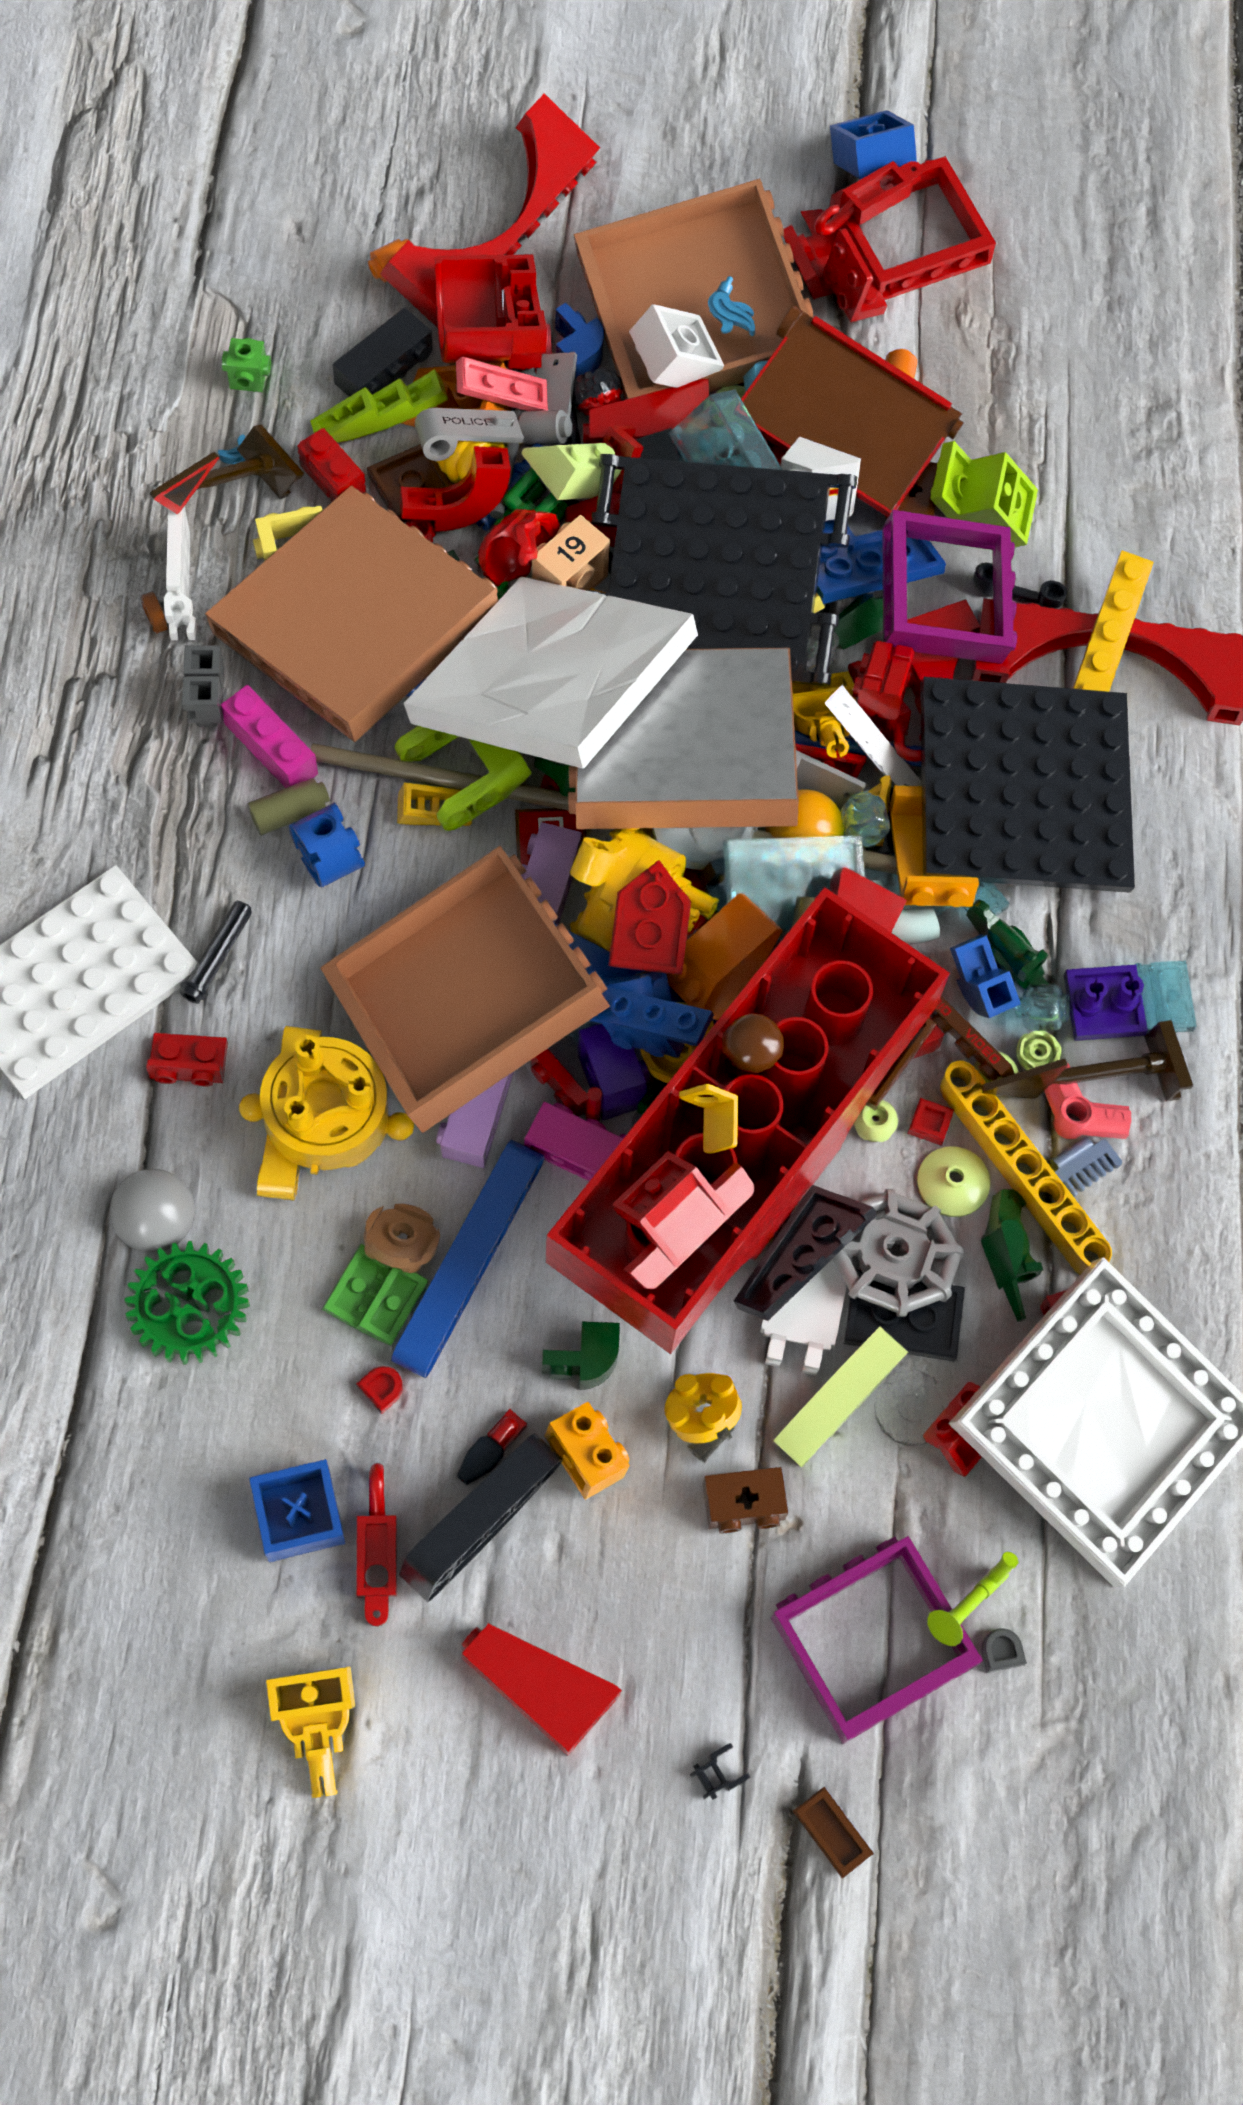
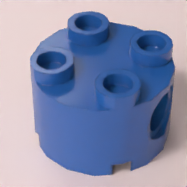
M335 802L288 826L296 849H299L303 855L301 857L303 864L314 882L321 888L365 866V862L357 849L360 846L359 840L351 827L345 829L341 822L344 819Z

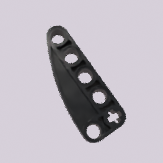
M536 1433L530 1435L414 1546L404 1559L399 1576L426 1602H430L520 1511L557 1470L563 1458Z

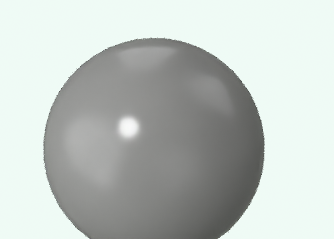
M145 1169L129 1175L116 1188L110 1203V1219L118 1237L129 1247L147 1253H156L159 1248L166 1251L172 1248V1243L176 1242V1244H179L189 1233L195 1216L194 1200L187 1185L176 1175L161 1169Z

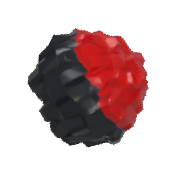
M605 366L598 367L593 373L588 371L577 376L574 379L572 404L577 407L579 412L589 416L590 409L621 401L623 391L621 379L613 371L606 369Z

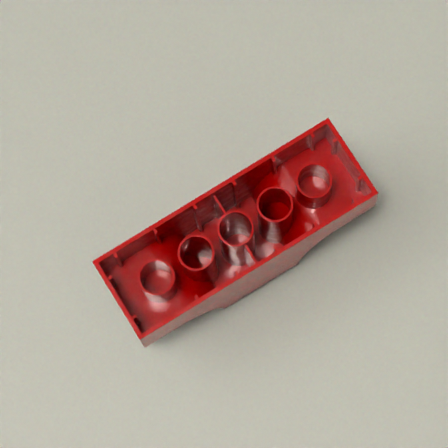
M824 887L546 1235V1263L666 1352L672 1354L728 1280L750 1258L754 1261L757 1259L810 1187L841 1149L847 1134L877 1086L937 1008L950 972ZM748 1013L762 1014L769 1017L776 1023L784 1038L782 1056L772 1068L759 1073L736 1069L721 1049L722 1036L725 1029L734 1019ZM710 1084L737 1095V1146L712 1154L705 1153L703 1151L704 1108L680 1099V1091ZM698 1095L699 1097H713L712 1095ZM667 1151L696 1166L710 1185L734 1162L742 1166L753 1182L754 1192L752 1196L657 1288H642L624 1268L651 1242L642 1229L619 1216L612 1204Z

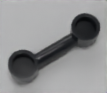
M988 562L977 565L973 576L975 586L986 596H993V564ZM1053 580L1044 582L1039 592L1014 585L1012 590V599L1055 609L1063 605L1067 595L1066 587L1062 583Z

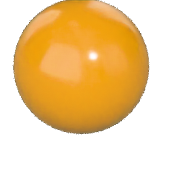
M801 789L798 790L797 826L765 827V831L772 834L778 845V851L774 855L779 860L796 868H799L801 865H814L816 867L827 862L821 860L824 852L834 845H841L844 836V822L839 808L828 796L815 790Z

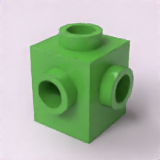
M231 338L229 351H223L222 371H227L230 389L263 393L265 376H269L271 371V356L266 355L264 341H256L251 338Z

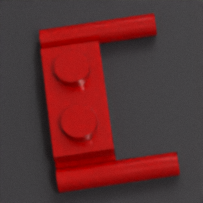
M548 1049L531 1059V1072L541 1084L544 1085L547 1082L555 1091L553 1095L557 1103L571 1109L577 1117L585 1112V1120L590 1118L600 1122L602 1091L599 1088L592 1087L586 1093Z

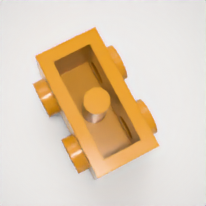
M589 1402L550 1422L544 1435L551 1448L563 1458V1467L585 1500L623 1479L630 1466L625 1448L620 1442H614L607 1431L608 1424L605 1417L599 1410L594 1411Z

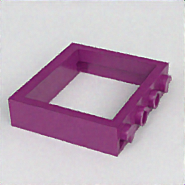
M892 510L882 528L883 642L892 643L894 647L896 645L911 647L915 652L1002 664L1017 644V632L1013 631V620L1017 606L1016 602L1012 601V590L1015 585L1016 574L1011 569L1015 544L1011 542L1010 527ZM906 537L992 550L994 635L907 623Z
M909 1536L900 1541L896 1537L888 1541L885 1540L875 1547L878 1553L865 1560L863 1555H859L842 1566L845 1572L832 1579L829 1574H826L809 1585L812 1590L800 1598L797 1597L796 1593H793L775 1604L778 1610L773 1613L771 1620L842 1744L968 1672L983 1661L961 1624L963 1639L960 1644L952 1646L958 1657L852 1719L846 1721L789 1621L898 1559L901 1560L931 1612L933 1610L951 1611L950 1604Z

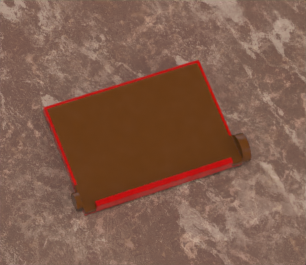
M794 305L782 320L776 335L783 339L733 409L731 417L786 452L799 437L861 458L856 497L889 517L892 510H898L946 438L955 439L964 424L960 420L962 413L951 407L953 403L816 315L812 318Z

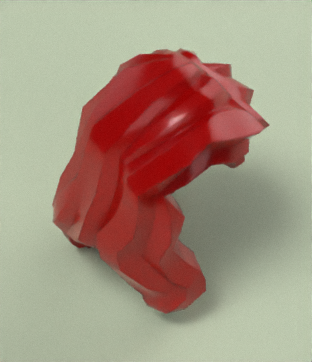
M516 509L511 514L505 516L484 537L478 550V559L483 575L497 587L505 581L510 582L521 576L526 577L531 571L532 560L537 558V547L542 543H548L556 536L560 529L556 514Z

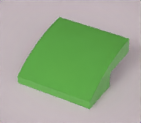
M360 1244L321 1310L387 1345H392L428 1280L416 1272L406 1273L399 1268L390 1267L376 1259L369 1258L364 1251L365 1245Z

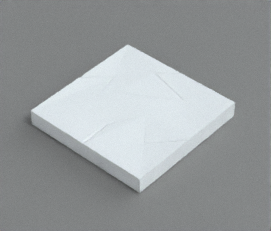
M521 576L465 636L464 640L451 651L404 702V706L411 724L584 769L698 636L694 617L691 613Z
M1102 1257L1091 1262L948 1424L1113 1587L1126 1586L1242 1448L1243 1394Z

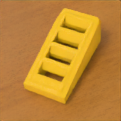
M404 782L398 792L397 823L442 826L437 819L440 800H447L461 790ZM411 800H416L415 809L411 808ZM425 800H430V811L425 810ZM472 820L463 826H470L472 824Z

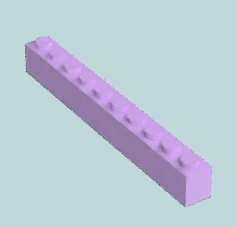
M541 822L538 834H531L527 848V854L531 856L528 865L522 864L527 872L521 876L524 880L528 877L533 879L542 893L537 900L539 903L544 900L548 901L558 916L553 922L559 925L573 880L569 872L577 851L582 844V832ZM514 1072L450 1114L447 1123L441 1122L436 1143L440 1144L443 1158L485 1168Z

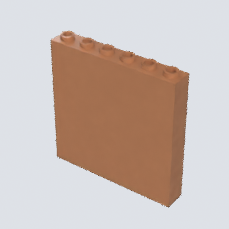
M350 486L207 611L205 615L213 635L353 742H356L436 669L451 651L464 640L465 636L498 602V590L488 578L484 577L482 579L473 573L464 561H457L448 555L447 551L440 544H433L424 538L423 534L416 527H409L403 523L395 512L390 509L385 510L379 506L370 494L366 492L362 494L353 486Z

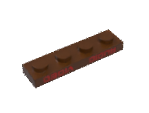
M941 996L937 1008L931 1014L933 1016L931 1019L937 1023L936 1025L944 1034L949 1032L956 1039L954 1044L967 1059L973 1056L980 1063L978 1066L979 1070L990 1082L1015 1074L1012 1065Z

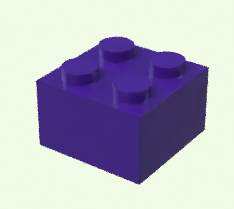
M598 1024L579 1030L578 1059L589 1088L597 1087L602 1091L600 1117L602 1121L637 1110L639 1101L648 1093L646 1082L650 1081V1075L644 1060L638 1061L634 1052L635 1047L624 1049L612 1042V1037L603 1024Z

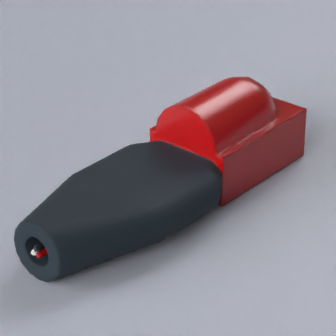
M509 1409L487 1435L480 1437L467 1451L457 1477L468 1485L490 1472L503 1458L504 1451L527 1427V1423Z

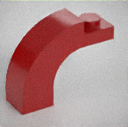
M474 446L471 467L462 480L452 486L445 488L401 487L399 498L402 519H412L415 521L433 520L434 531H449L469 526L487 516L500 503L508 487L511 471L508 448Z

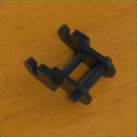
M731 1743L710 1754L709 1758L711 1761L702 1767L698 1763L693 1766L695 1771L690 1776L694 1777L697 1775L707 1792L703 1795V1799L711 1797L714 1800L717 1798L716 1792L724 1787L730 1791L751 1778L750 1774L747 1773L731 1783L722 1774L717 1765V1758L733 1748ZM710 1767L713 1768L721 1782L715 1788L704 1772Z

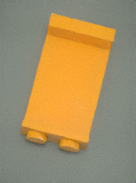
M894 785L889 806V816L900 897L907 900L905 905L972 907L979 885L978 878L923 876L922 786Z

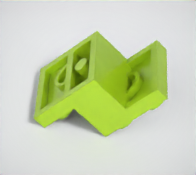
M950 441L942 444L930 499L947 518L1010 527L1011 542H1014L1015 547L1027 545L1038 489L1006 452L971 460L955 441Z

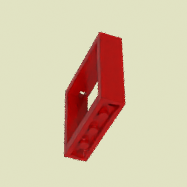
M946 156L935 160H927L921 164L923 167L922 178L912 185L911 193L938 184L970 238L969 241L884 270L858 223L852 217L837 230L838 232L841 229H847L884 300L991 264L996 242ZM890 182L881 186L884 191L894 187ZM843 189L831 195L829 207L832 205H838L840 209L843 207L840 204Z

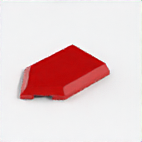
M660 860L656 861L617 892L608 966L682 975L691 900L671 877Z

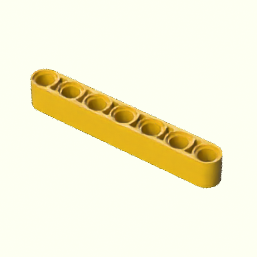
M952 1062L947 1067L940 1083V1092L943 1098L954 1109L955 1114L1012 1189L1023 1197L1027 1209L1074 1271L1081 1275L1091 1264L1085 1258L1084 1251H1092L1099 1258L1104 1257L1109 1262L1112 1257V1248L1109 1242L998 1097L993 1094L982 1093L980 1086L986 1082L979 1072L969 1062ZM950 1078H962L967 1086H955ZM980 1105L984 1107L988 1115L980 1116L976 1114L972 1106ZM994 1135H1005L1009 1139L1010 1144L1002 1145L998 1143ZM1016 1164H1027L1031 1168L1032 1173H1021ZM1039 1192H1047L1052 1195L1055 1203L1048 1204L1043 1202L1039 1197ZM1068 1221L1074 1224L1077 1233L1066 1232L1061 1222Z

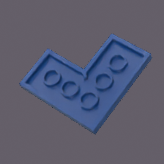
M835 519L825 521L824 533H833ZM848 527L847 535L850 536L849 547L822 546L816 593L820 596L823 604L883 589L882 530L855 536ZM906 537L907 583L944 574L946 562L930 541Z

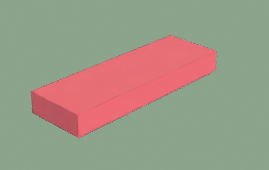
M461 357L456 361L457 393L525 411L548 410L546 379Z

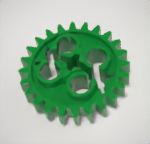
M188 1241L185 1251H180L175 1242L172 1243V1253L169 1255L161 1248L157 1249L159 1260L155 1262L151 1258L145 1257L148 1269L146 1271L141 1269L134 1270L140 1280L139 1283L129 1282L127 1284L129 1290L135 1294L134 1296L124 1298L126 1305L134 1308L125 1313L128 1321H137L130 1328L133 1335L143 1333L139 1339L141 1346L146 1347L153 1343L151 1352L155 1357L165 1350V1358L170 1363L176 1354H180L183 1365L187 1364L190 1354H195L199 1363H202L203 1352L206 1350L214 1357H217L216 1345L220 1343L227 1348L231 1347L227 1335L240 1336L241 1332L235 1323L247 1322L246 1314L239 1311V1309L250 1307V1302L247 1298L239 1297L249 1292L247 1284L238 1283L244 1278L242 1271H232L235 1266L232 1258L221 1262L223 1259L221 1249H217L212 1255H209L207 1243H204L199 1251H195L192 1241ZM158 1271L161 1272V1276L164 1278L167 1286H171L176 1295L186 1301L193 1297L196 1306L209 1313L210 1308L204 1300L205 1295L213 1289H219L224 1292L222 1298L213 1303L218 1316L224 1315V1318L218 1320L217 1334H215L209 1320L203 1318L201 1311L190 1304H186L182 1308L179 1299L168 1292L165 1293V1297L170 1304L169 1311L162 1316L152 1314L153 1307L162 1302L157 1289H151V1287L157 1285ZM178 1272H191V1277L186 1283L176 1284L173 1282V1278ZM188 1322H203L202 1328L198 1333L188 1335L183 1332Z

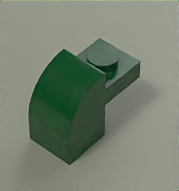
M582 1321L580 1351L543 1350L542 1374H549V1378L554 1380L572 1379V1375H580L579 1390H587L599 1386L610 1377L616 1367L619 1353L620 1323Z

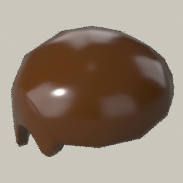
M748 1013L734 1019L725 1029L722 1036L721 1049L736 1069L759 1073L772 1068L782 1056L784 1038L776 1023L769 1017L762 1014Z

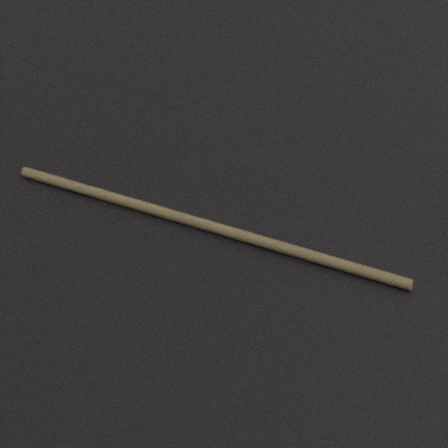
M315 743L312 744L310 749L316 756V762L460 790L483 777ZM521 784L506 798L569 811L568 797L563 796L557 790ZM751 828L744 845L752 846L772 838L778 851V845L770 832ZM834 845L824 852L820 858L823 861L897 875L895 856Z

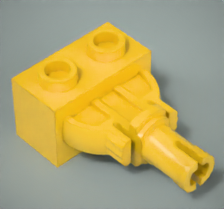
M848 671L831 674L830 686L792 683L794 730L809 735L813 742L817 741L818 734L820 745L826 747L827 754L832 758H837L835 749H837L840 757L847 754L849 745L845 736H848L849 732L830 711L825 702L841 685L852 696L854 683Z
M346 1666L266 1680L271 1721L279 1720L283 1733L294 1744L295 1759L304 1757L302 1742L304 1741L305 1756L308 1761L312 1790L311 1798L323 1796L321 1776L324 1781L325 1796L338 1794L335 1786L332 1762L333 1750L330 1737H333L334 1753L343 1751L341 1736L348 1724L349 1709L355 1707L351 1667Z

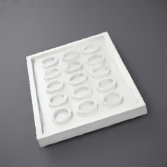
M117 865L107 870L0 945V1069L24 1100L179 990L182 981L188 980L197 965V961Z

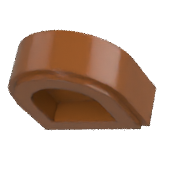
M151 591L141 595V604L153 631L158 634L168 630L163 611L154 592Z

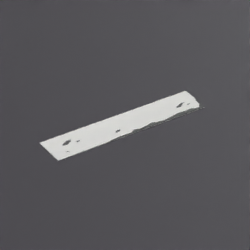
M841 685L825 702L830 711L884 776H891V785L893 787L894 785L922 786V782L897 755L893 746L844 686Z

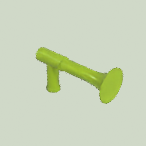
M1005 1552L1001 1556L1000 1561L951 1611L933 1610L929 1613L927 1625L932 1635L939 1642L947 1646H956L961 1643L963 1631L960 1625L984 1599H987L1009 1577V1572L1016 1568L1019 1563L1017 1556L1012 1552Z

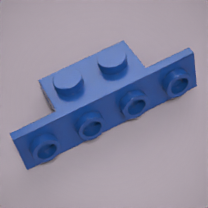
M607 987L608 990L603 992L602 995L610 1007L589 1021L603 1024L612 1037V1042L621 1048L631 1049L635 1047L643 1049L656 1057L668 1055L679 1058L685 1046L684 1044L699 1045L714 1014L710 1010Z

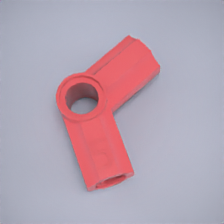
M1077 1083L1066 1085L1052 1084L1044 1090L1055 1116L1053 1121L1054 1129L1061 1137L1070 1140L1076 1139L1081 1135L1127 1139L1131 1125L1129 1106L1090 1102L1082 1096ZM1067 1114L1076 1115L1080 1121L1071 1120Z

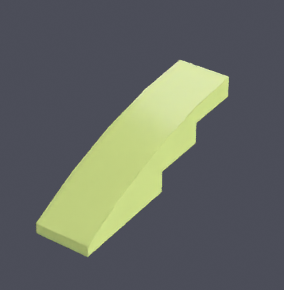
M880 1326L823 1385L773 1441L800 1467H803L827 1439L832 1437L850 1415L864 1403L908 1354V1351Z

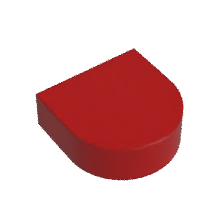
M379 1366L372 1369L356 1383L360 1391L381 1414L400 1398L403 1391L401 1376L395 1369L388 1366Z

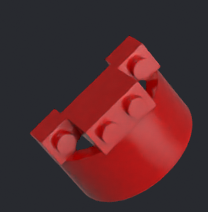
M533 254L436 256V315L442 361L444 363H456L458 359L465 357L480 362L507 361L508 369L526 370L541 368L542 353H546L547 327L544 310H541ZM502 290H504L503 308H502Z

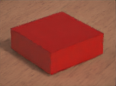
M920 1097L907 1134L942 1146L954 1109Z

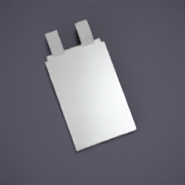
M185 506L179 514L168 509L167 593L164 596V610L166 622L169 623L171 640H178L177 628L179 626H188L186 628L188 640H195L197 630L196 618L192 616V600L189 599L190 529Z
M833 1259L769 1321L762 1320L760 1333H763V1336L770 1337L765 1364L780 1367L786 1341L807 1345L802 1373L816 1376L820 1368L823 1349L829 1351L834 1349L847 1285Z

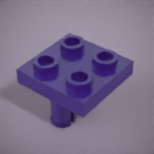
M1137 965L1066 969L1063 976L1074 1041L1146 1035L1148 1028L1141 994L1144 989V983L1138 976Z

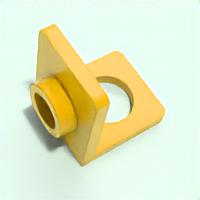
M710 1084L679 1092L680 1099L704 1108L703 1151L705 1153L712 1154L737 1146V1095ZM698 1095H712L713 1097H699Z

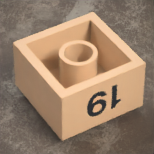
M579 515L571 523L566 522L563 524L552 540L548 543H542L537 547V558L532 560V579L581 590L594 589L608 576L610 539L582 515Z

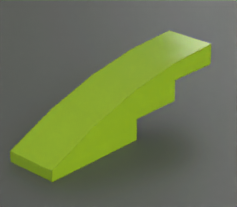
M434 369L408 386L399 378L373 395L365 387L310 420L314 433L325 428L337 443L388 429L414 418L421 411L433 408L448 400V396L440 375Z

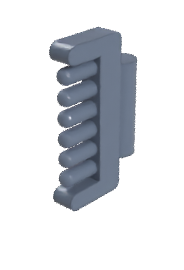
M1084 1137L1051 1159L1050 1163L1056 1170L1057 1176L1073 1197H1075L1078 1192L1068 1179L1072 1181L1078 1191L1083 1192L1085 1187L1082 1182L1085 1186L1090 1187L1092 1181H1099V1176L1105 1177L1106 1171L1112 1172L1113 1168H1119L1122 1165V1160L1106 1139L1093 1145L1088 1137Z

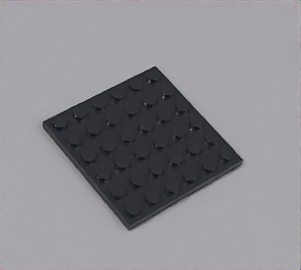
M923 677L920 682L923 876L978 878L979 882L1130 893L1135 888L1127 693Z

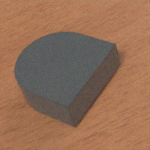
M999 1628L991 1631L984 1638L981 1652L986 1673L1021 1667L1027 1664L1021 1640L1013 1631Z

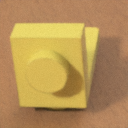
M307 506L296 511L281 514L271 513L255 519L258 538L253 539V545L257 559L263 558L266 561L277 551L275 540L294 536L323 511L322 506Z

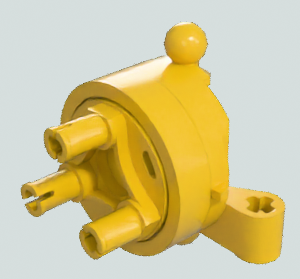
M652 828L614 829L609 833L612 837V840L609 842L589 837L583 839L569 872L578 881L592 886L589 892L584 893L585 900H587L586 909L579 913L575 922L570 923V931L610 952L617 892L658 860L661 861L671 877L691 900L688 932L694 927L692 922L696 923L699 915L708 920L716 910L719 899L691 886V881L683 877L686 857L656 841Z
M285 1026L282 1036L281 1053L268 1067L262 1080L260 1095L256 1093L247 1094L239 1104L241 1116L250 1122H258L263 1119L267 1133L263 1160L257 1180V1196L295 1201L300 1166L311 1168V1174L318 1175L319 1170L357 1166L381 1145L386 1134L394 1140L401 1141L410 1137L414 1131V1122L406 1113L396 1112L389 1116L385 1079L382 1071L370 1054L347 1040L335 1037H322V1030Z

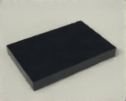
M855 1269L861 1278L864 1273L861 1270ZM875 1280L869 1285L895 1296V1288ZM922 1281L918 1282L914 1287L908 1289V1296L926 1290L928 1287ZM952 1285V1296L947 1301H937L910 1311L906 1317H897L894 1311L858 1297L854 1300L850 1296L843 1344L861 1346L881 1326L908 1351L909 1355L955 1362L958 1354L965 1287Z

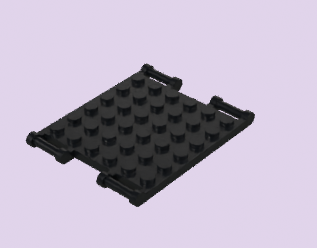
M600 454L599 466L602 467L597 508L596 512H592L591 524L614 527L617 530L608 593L592 590L586 591L693 614L698 636L687 649L790 648L792 683L830 686L832 677L829 674L834 627H838L839 615L814 613L822 546L849 547L850 536L847 535L852 489L856 488L858 477L851 474L836 475ZM615 469L624 470L618 515L609 514ZM830 488H839L833 533H824ZM812 626H821L815 672H806Z

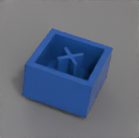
M888 110L830 125L833 163L859 180L892 161L899 167L910 161L917 162L914 124Z
M327 1459L249 1478L264 1553L269 1563L346 1544Z

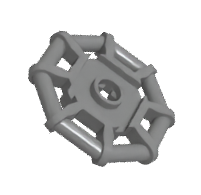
M885 1189L884 1193L859 1201L872 1206L875 1211L884 1209L885 1215L878 1220L874 1218L862 1230L859 1242L850 1241L833 1258L837 1269L850 1290L848 1295L854 1300L858 1297L894 1311L897 1317H906L908 1312L937 1301H947L952 1296L951 1286L959 1261L964 1258V1249L956 1243L940 1215L941 1209L936 1205L930 1207L896 1194L894 1189ZM898 1210L915 1216L917 1218H920V1220L918 1221L906 1215L898 1213ZM929 1226L940 1244H935L933 1239L930 1243L926 1236ZM894 1244L901 1246L900 1252L905 1254V1256H894L888 1251V1248H892ZM849 1257H858L860 1261L859 1267L861 1271L864 1273L861 1276V1278L857 1274ZM934 1258L944 1261L939 1275L930 1270ZM875 1280L895 1288V1296L869 1285ZM922 1281L928 1287L926 1290L908 1296V1289L914 1287L918 1282Z

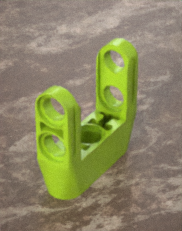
M417 726L400 737L395 743L394 749L403 761H421L459 736ZM468 739L489 773L444 801L437 813V819L443 829L452 831L462 827L506 799L532 774L519 752Z

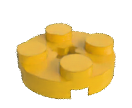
M716 1373L684 1374L676 1380L675 1388L668 1395L664 1413L671 1429L676 1432L680 1439L689 1443H707L717 1439L716 1433L722 1431L725 1427L731 1430L736 1425L742 1412V1401L731 1377L728 1375ZM708 1403L711 1405L704 1407L702 1412L697 1411V1408L702 1404Z

